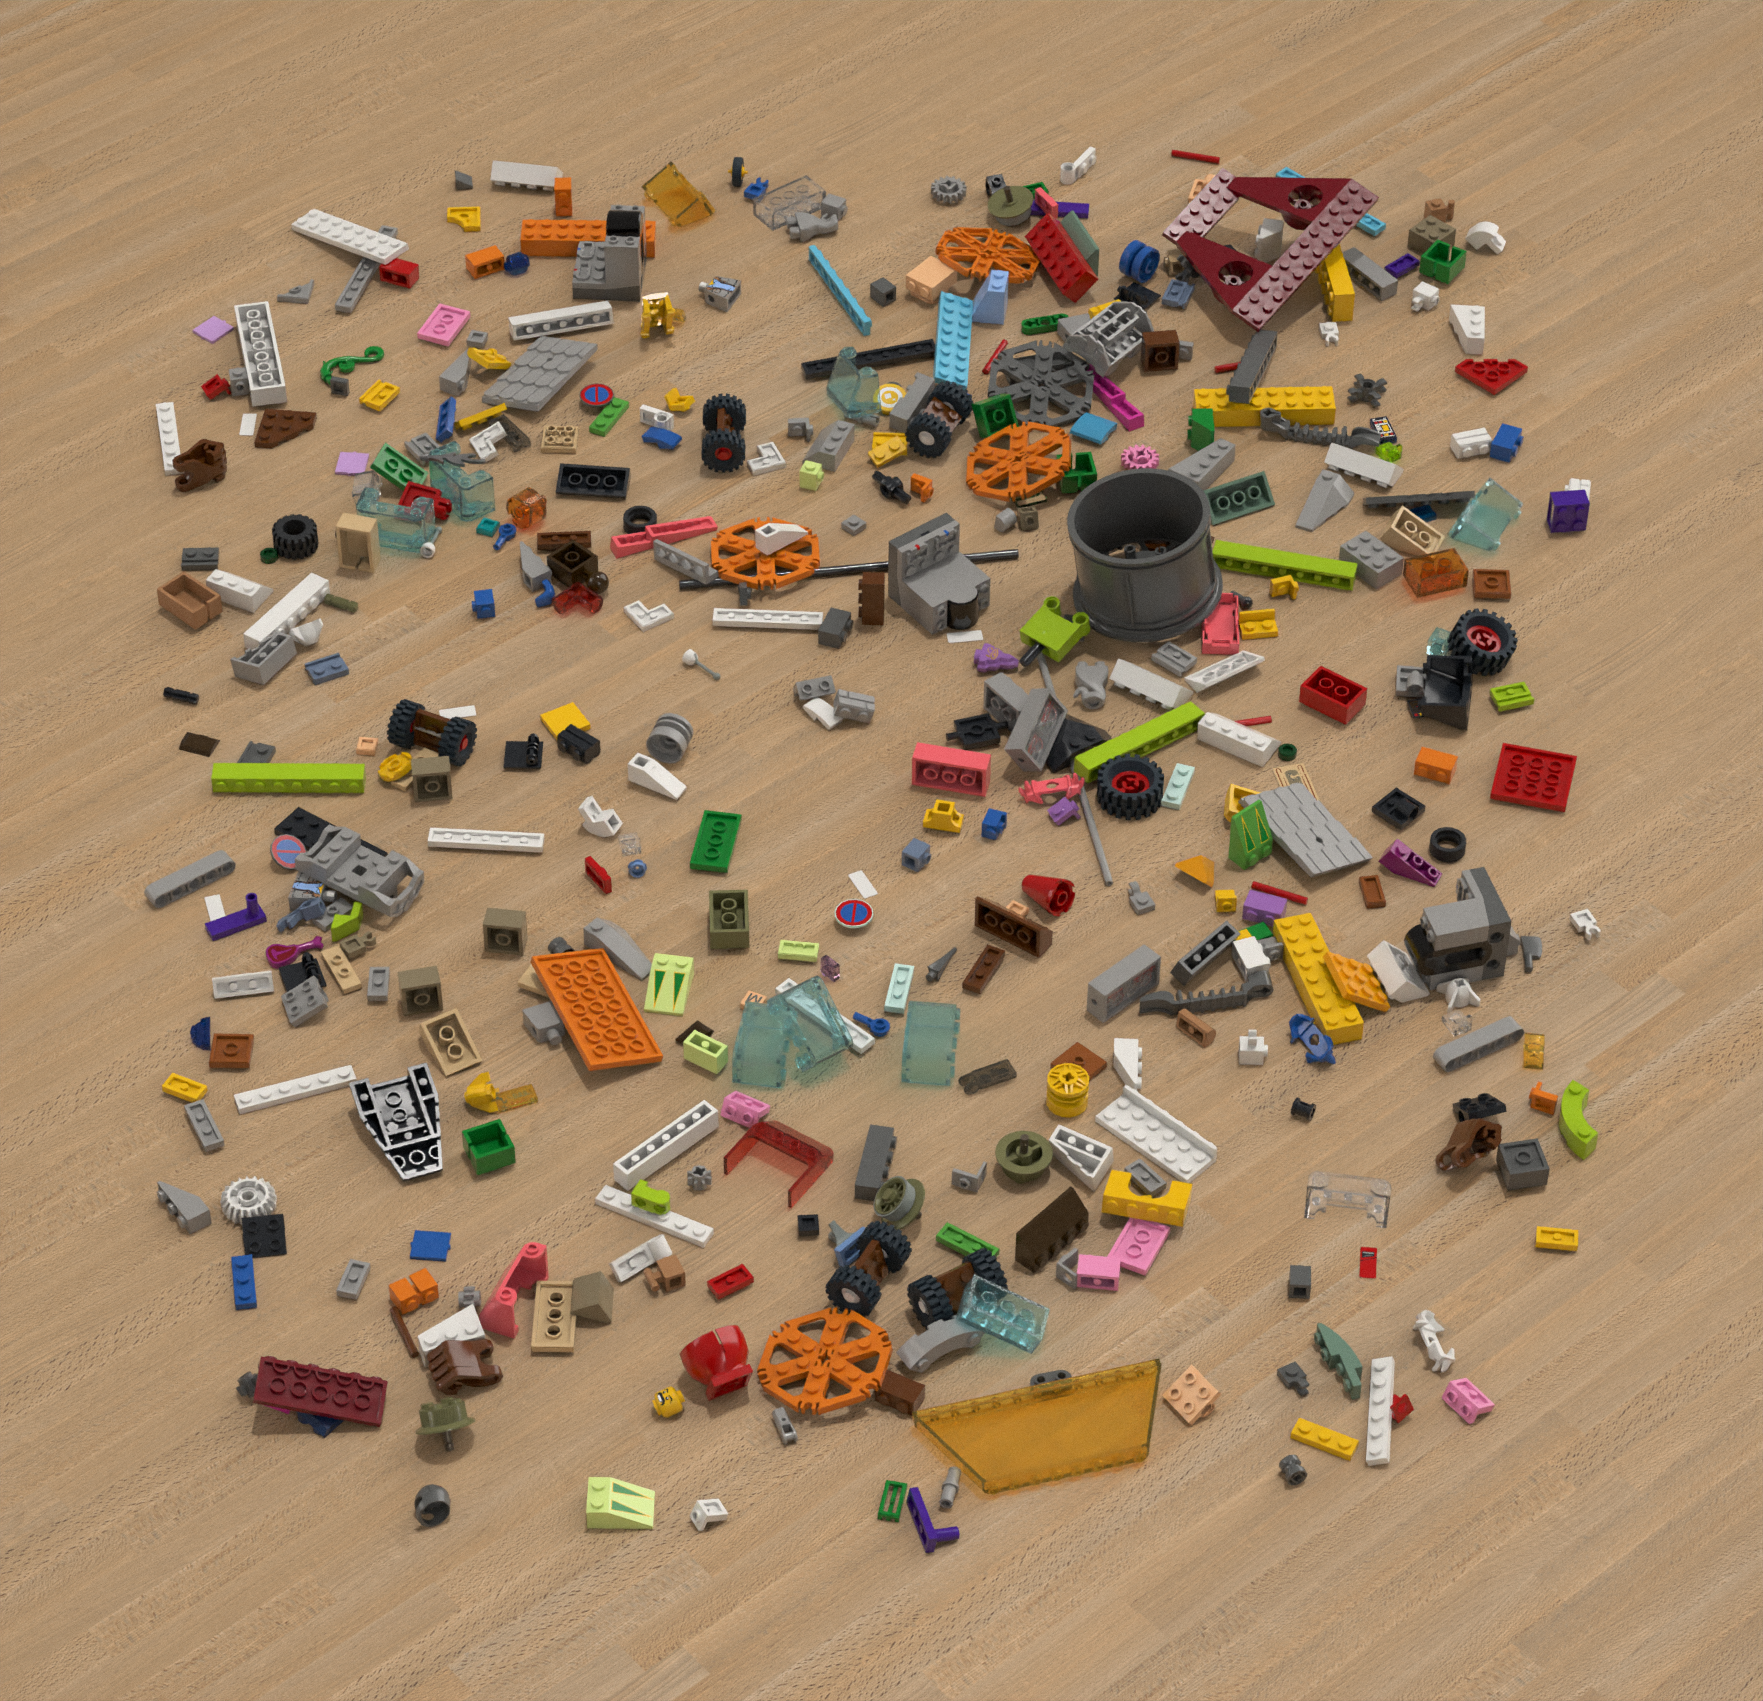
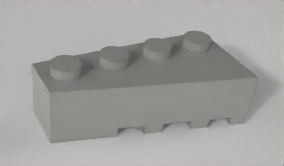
M1220 438L1172 466L1168 471L1189 478L1204 491L1234 462L1236 445Z

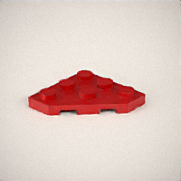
M1465 359L1455 366L1457 374L1493 395L1503 390L1528 371V366L1516 359H1508L1507 362H1498V359H1483V362H1473V359Z

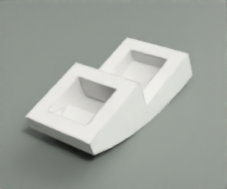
M818 697L802 707L814 721L818 719L828 731L843 720L842 717L834 716V708Z

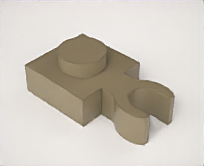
M367 932L360 938L356 934L340 941V948L351 959L367 952L366 947L374 946L376 944V937L372 938V932Z

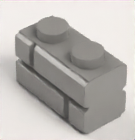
M838 689L833 702L834 716L870 723L875 711V699L873 696Z

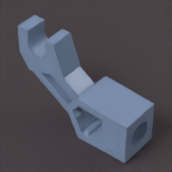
M321 897L304 901L298 909L282 917L276 925L279 932L284 931V928L287 926L289 929H292L301 919L308 921L324 915L326 907Z

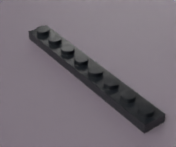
M933 339L803 362L801 363V369L807 380L935 356V343Z

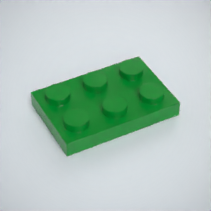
M386 442L370 466L371 469L402 491H404L408 481L423 484L429 474Z

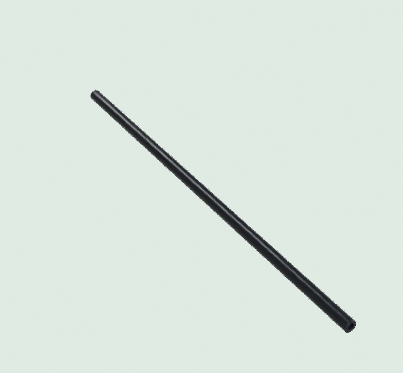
M1018 549L963 555L971 562L1019 558ZM888 561L814 568V574L807 578L888 570ZM794 570L777 571L775 574L783 576L794 572ZM757 573L745 574V576L755 577L757 575ZM721 577L714 579L708 584H704L696 579L679 581L680 590L736 584L723 580Z

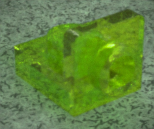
M1387 442L1379 447H1375V453L1382 460L1391 463L1401 459L1403 446L1401 444L1394 446L1391 442Z

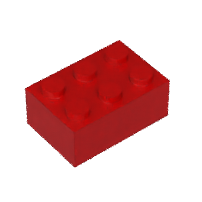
M1320 666L1300 685L1299 702L1346 725L1366 705L1368 688Z

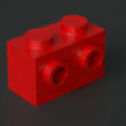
M395 258L386 265L381 264L379 266L380 281L410 289L419 279V264Z

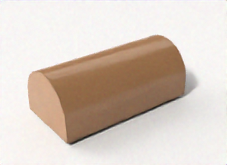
M1182 1009L1178 1012L1176 1022L1178 1029L1203 1047L1212 1043L1216 1036L1215 1029L1187 1009Z

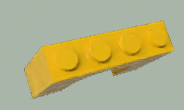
M1111 1170L1103 1194L1102 1213L1183 1227L1191 1201L1193 1184L1172 1180L1169 1192L1165 1196L1160 1198H1144L1130 1191L1132 1173Z

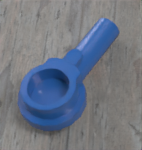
M509 523L501 525L499 527L500 536L493 545V548L499 550L505 541H510V539L514 538L517 532L516 527Z
M855 1012L853 1015L854 1020L867 1025L870 1028V1032L877 1037L885 1036L890 1030V1023L885 1019L873 1020L858 1012Z

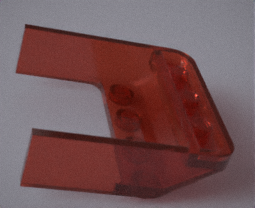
M776 1120L755 1123L723 1157L724 1174L728 1175L755 1144L761 1141L808 1166L807 1170L788 1190V1207L792 1208L832 1164L834 1152L830 1147Z

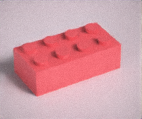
M917 742L912 757V785L986 797L991 776V754Z

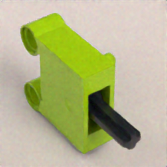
M1054 596L1047 597L1042 607L1019 630L1021 642L1031 647L1019 660L1020 664L1023 667H1028L1040 653L1060 662L1083 636L1089 634V616L1084 612H1078L1073 616V623L1060 617L1061 606L1059 599Z

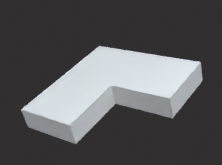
M498 421L470 438L469 441L479 457L488 462L499 455L493 444L507 436Z
M774 442L758 445L757 452L760 457L747 460V466L753 476L786 468V462Z
M638 600L624 607V613L643 632L674 619V613L665 604L648 610Z

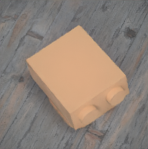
M933 256L928 257L906 275V289L910 290L912 296L929 304L938 303L941 291L948 293V289L957 283V271Z

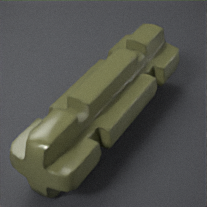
M326 594L324 597L325 604H333L334 607L344 610L348 609V611L353 613L358 610L357 602L338 596L334 597L332 594Z

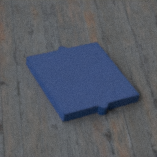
M415 1230L413 1242L410 1243V1259L446 1262L448 1250L451 1249V1233Z

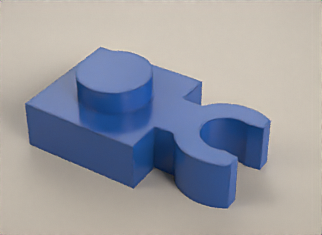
M757 178L756 184L751 183L746 188L744 197L759 201L769 187V180L761 182V178Z

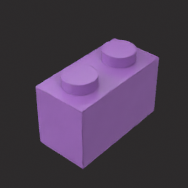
M1250 890L1243 905L1242 919L1257 923L1264 922L1266 925L1273 927L1274 920L1284 918L1287 899Z

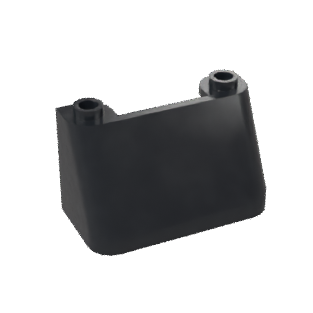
M1427 655V662L1423 663V674H1426L1425 693L1422 700H1418V711H1421L1423 716L1459 730H1468L1473 688L1472 656Z

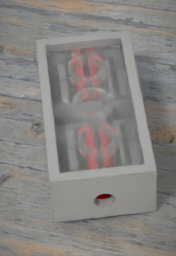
M1049 688L1031 689L1004 748L1024 772L1042 770L1068 712L1067 708Z
M1144 944L1088 983L1087 1011L1104 1023L1156 987L1160 979L1161 956Z

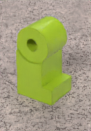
M640 1179L631 1192V1204L651 1213L663 1215L670 1211V1194L665 1190L650 1188L647 1181Z

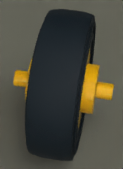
M734 157L731 170H728V173H731L732 185L735 187H741L745 174H748V171H745L743 157Z

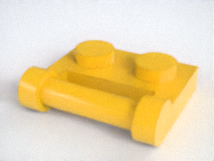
M471 347L467 350L468 357L486 369H509L512 364L506 360L505 356L497 354V350L494 348L478 350Z

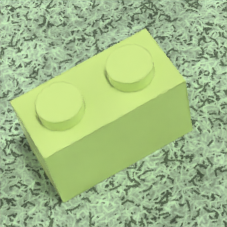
M694 1030L683 1042L684 1059L718 1074L728 1063V1046Z

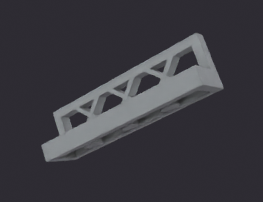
M658 539L653 541L655 560L704 584H708L718 578V571L709 567L708 563Z

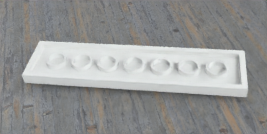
M316 209L310 210L309 213L291 224L293 231L384 265L409 249L408 243Z

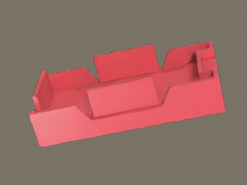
M1222 593L1216 609L1201 623L1202 654L1234 655L1239 653L1238 595L1233 596V593Z

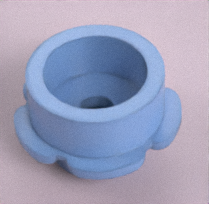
M636 859L629 863L628 871L633 877L640 878L645 874L647 865L642 860Z

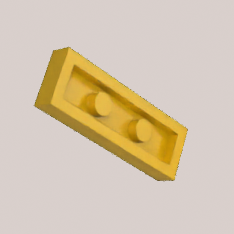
M503 403L455 422L454 426L456 430L459 428L466 430L472 427V423L477 422L479 425L488 421L487 417L492 416L494 419L502 416V412L507 410L506 405Z
M1302 1418L1298 1419L1290 1436L1291 1439L1351 1461L1359 1445V1440Z

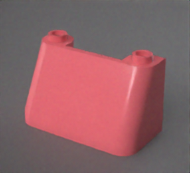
M536 1242L525 1244L507 1266L479 1314V1320L483 1329L513 1339L516 1337L519 1331L514 1317L517 1293L521 1287L531 1290L532 1285L537 1283V1281H547L549 1278L546 1245Z

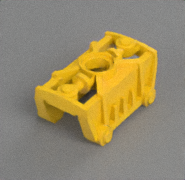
M668 293L643 296L640 332L642 339L650 337L649 331L651 327L661 325L666 335L673 334L674 327L672 322L676 311L672 308Z

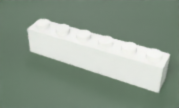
M608 301L508 317L510 334L514 341L614 324L612 307Z
M310 573L243 634L245 647L253 650L260 646L259 642L276 632L287 634L290 629L294 628L295 625L324 600L326 594H330L329 580Z
M705 1100L700 1102L613 1163L614 1180L627 1191L633 1188L640 1179L644 1180L718 1128V1110Z

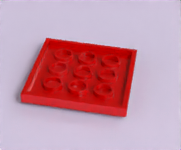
M1503 743L1490 799L1565 812L1577 756Z

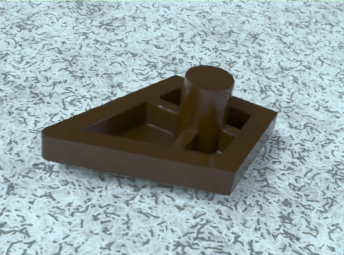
M697 1020L679 1035L675 1041L683 1043L694 1030L711 1037L714 1030Z

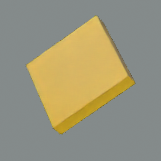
M573 702L540 715V720L556 740L558 734L570 724L583 731L591 729L590 723Z

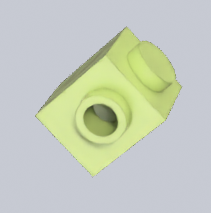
M805 460L799 471L801 488L817 491L824 478L822 464Z

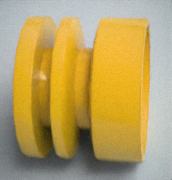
M1071 1063L1060 1064L1052 1068L1047 1075L1046 1105L1049 1110L1055 1115L1070 1118L1078 1116L1086 1110L1089 1092V1075L1087 1071L1081 1066Z

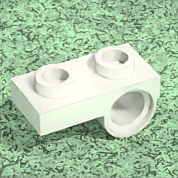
M643 404L640 407V422L672 431L674 428V414Z

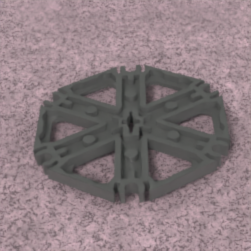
M1036 340L1006 349L998 354L999 360L994 358L993 362H991L988 387L989 398L999 394H1010L1013 404L1031 398L1029 414L1022 415L1015 411L1018 424L1021 426L1022 422H1025L1027 426V421L1060 427L1076 422L1085 414L1083 411L1088 413L1091 410L1094 383L1093 370L1087 371L1090 366L1087 364V361L1055 342L1053 348L1051 341H1049L1048 346H1044L1042 340H1040L1039 346H1037ZM1027 350H1033L1036 353L1034 370L1020 363L1013 356ZM1056 353L1074 362V365L1051 373L1053 355ZM1002 372L1019 383L1000 388L996 385L997 373ZM1081 382L1086 383V393L1082 398L1064 389ZM1048 401L1067 411L1068 414L1053 419L1047 416Z

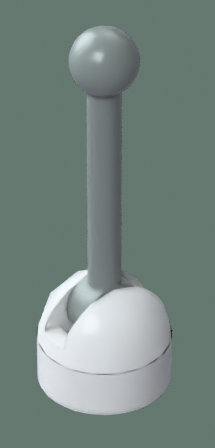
M436 527L432 540L422 545L420 553L423 557L431 558L434 555L435 546L433 543L438 534L442 532L441 527Z
M689 649L684 653L682 657L684 663L687 665L697 664L710 673L715 680L720 679L719 673L713 672L698 661L696 652Z

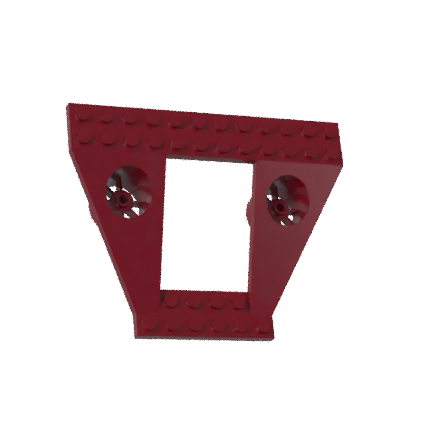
M1222 168L1163 231L1162 236L1177 246L1212 289L1214 297L1224 304L1231 314L1259 333L1375 205L1379 197L1352 178L1236 177ZM1239 197L1281 213L1283 220L1288 226L1296 230H1304L1273 266L1204 238L1238 202Z

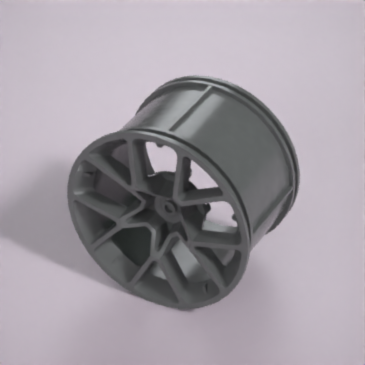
M1153 468L1131 469L1097 480L1076 497L1067 517L1069 539L1074 548L1077 577L1073 588V601L1077 613L1084 612L1089 616L1091 629L1116 640L1154 642L1173 638L1192 630L1207 619L1216 609L1222 596L1223 579L1220 569L1213 558L1209 501L1204 491L1195 482L1172 471ZM1152 543L1169 544L1166 548L1160 546V552L1158 547L1155 551H1149L1146 544ZM1124 549L1125 559L1110 557L1109 555Z

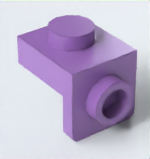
M1066 797L1047 810L1058 826L1072 815L1077 819L1081 817L1078 813L1080 809L1073 800L1070 802Z

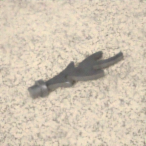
M426 452L425 454H420V461H425V463H429L431 460L444 464V460H446L448 463L459 467H465V463H486L485 459H470L476 458L475 453L456 455V452L443 455H430L429 452Z

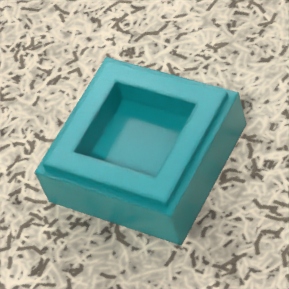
M483 518L476 528V533L493 537L500 527V522Z

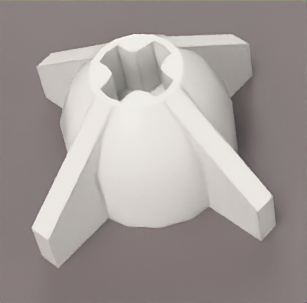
M321 618L292 628L288 633L293 637L294 641L304 646H309L318 642L323 623Z
M1457 978L1437 985V992L1445 994L1446 1001L1449 1004L1447 1010L1449 1014L1454 1007H1464L1468 1004L1477 1007L1480 1005L1481 999L1472 991L1469 979Z

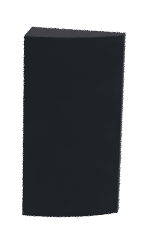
M560 463L556 494L626 499L631 479L630 468Z

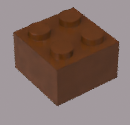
M1176 330L1142 332L1141 363L1144 372L1178 369L1180 342Z

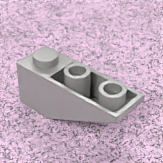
M520 541L523 582L534 592L543 588V580L548 579L551 583L552 571L549 566L542 562L539 556L532 552L529 546Z
M157 1182V1196L162 1203L165 1202L169 1213L177 1217L180 1227L185 1228L189 1234L212 1223L210 1210L200 1197L164 1182Z

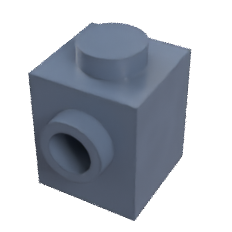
M913 838L902 851V865L916 872H919L931 859L930 845L916 838Z

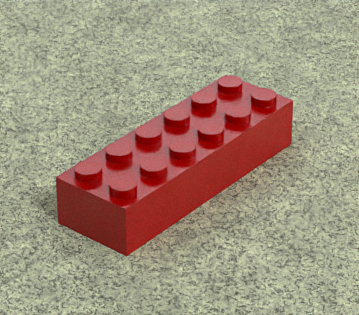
M1049 213L1025 235L1028 243L1062 294L1074 303L1099 280L1063 225Z

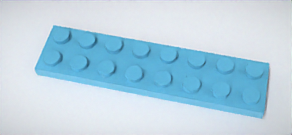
M943 291L939 295L933 378L935 383L938 384L941 382L945 383L946 381H949L950 384L956 382V386L962 385V389L965 390L968 385L973 301Z

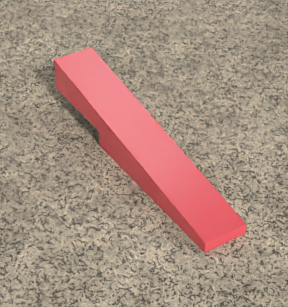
M711 516L645 526V532L612 536L610 549L617 559L654 548L653 541L656 539L670 544L716 531L718 526Z

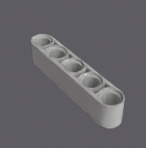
M219 850L151 883L146 887L144 894L156 908H161L229 875L234 871L236 864L225 851Z
M1508 1016L1439 1047L1433 1053V1058L1445 1072H1450L1517 1042L1523 1037L1524 1030L1511 1016Z

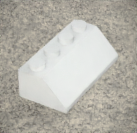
M493 160L490 180L497 186L511 184V187L521 188L522 185L536 190L537 187H542L545 191H553L555 178H562L563 172L558 167Z
M1331 443L1324 463L1329 465V469L1335 471L1339 469L1345 470L1344 474L1352 477L1355 474L1360 475L1361 480L1371 482V480L1377 481L1376 485L1384 488L1387 485L1393 487L1404 470L1396 464Z
M1119 658L1109 678L1115 681L1114 685L1123 689L1125 686L1131 688L1130 692L1138 696L1142 693L1146 695V700L1153 703L1159 701L1162 703L1161 707L1170 711L1172 708L1176 709L1183 705L1193 695V691Z
M1207 712L1198 723V740L1261 767L1266 764L1281 745V741L1216 713Z

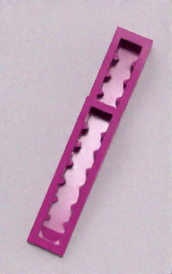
M1089 364V370L1087 371L1093 370V392L1129 432L1144 427V414L1126 400V393L1106 376H1100L1094 366Z

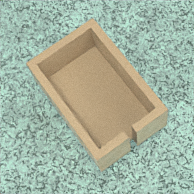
M342 513L336 525L340 567L355 570L360 559L364 556L358 570L374 573L381 560L377 519Z

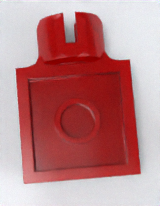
M408 481L395 512L398 515L429 523L432 518L448 519L450 515L446 513H451L452 503L450 499L441 497L442 491L440 489Z

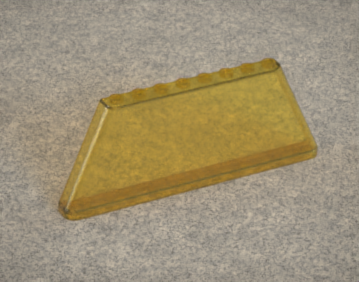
M1158 1358L913 1411L912 1419L915 1427L953 1464L961 1469L984 1493L995 1495L999 1492L1017 1490L1026 1486H1035L1044 1482L1058 1481L1067 1477L1099 1472L1103 1469L1121 1467L1135 1462H1143L1148 1457L1150 1451L1162 1364Z

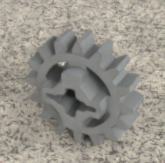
M946 176L944 179L940 177V180L935 179L934 183L931 184V194L933 198H937V201L943 200V203L947 201L951 204L952 201L957 203L958 199L963 200V197H966L967 186L965 182L961 181L960 178L955 179V176L952 178Z

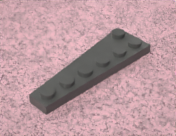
M1475 491L1363 498V505H1368V508H1379V504H1386V507H1397L1396 503H1403V506H1414V502H1421V505H1432L1431 501H1438V504H1449V500H1456V503L1470 502L1471 498H1475Z

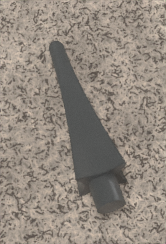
M956 947L936 962L927 966L929 973L926 975V979L928 981L933 979L939 981L947 964L957 951Z

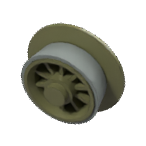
M1005 186L990 197L988 210L996 217L1000 224L1007 226L1017 225L1024 222L1030 216L1033 195L1029 189L1022 186Z
M902 1176L890 1178L880 1187L875 1196V1213L881 1217L882 1222H887L888 1226L892 1224L896 1230L905 1228L915 1218L920 1219L922 1216L920 1210L925 1199L924 1185L917 1179L906 1180Z

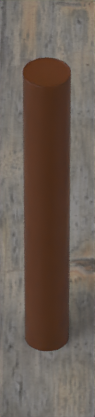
M394 1306L390 1308V1313L411 1357L415 1358L419 1355V1352L398 1308Z

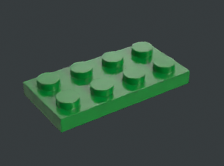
M704 810L690 860V869L728 873L742 822V814Z

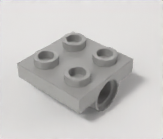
M1397 665L1396 696L1422 698L1426 685V674H1423V667Z
M312 976L281 996L290 1023L294 1027L327 1008V1002H329L326 993L320 987L319 981L315 976Z

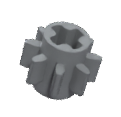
M701 1165L694 1166L692 1171H687L688 1186L692 1185L694 1190H705L707 1185L712 1184L711 1170L707 1171L705 1166Z
M475 1286L464 1287V1291L458 1293L459 1307L466 1308L473 1304L476 1310V1307L481 1306V1292L475 1291Z

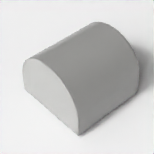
M1010 508L1003 510L996 515L994 528L999 532H1004L1017 522L1015 513Z

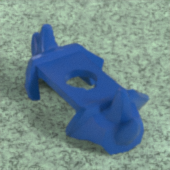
M1303 1014L1294 1015L1289 1021L1292 1036L1290 1042L1293 1043L1300 1038L1313 1054L1309 1052L1305 1054L1307 1063H1322L1326 1061L1335 1064V1057L1332 1054L1334 1045L1328 1035L1322 1034L1314 1024L1313 1017L1310 1018ZM1313 1035L1319 1036L1320 1043L1318 1045H1311L1310 1040Z

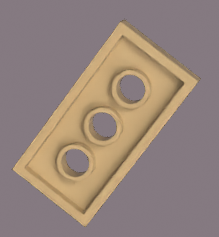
M537 1281L531 1352H574L577 1315L570 1314L573 1281ZM554 1298H560V1299H562V1300L559 1301V1302H553V1301H551V1300L554 1299ZM553 1314L560 1315V1317L556 1319L551 1318L550 1316ZM551 1331H558V1332H559V1333L556 1334V1335H550V1334H549V1332H551Z

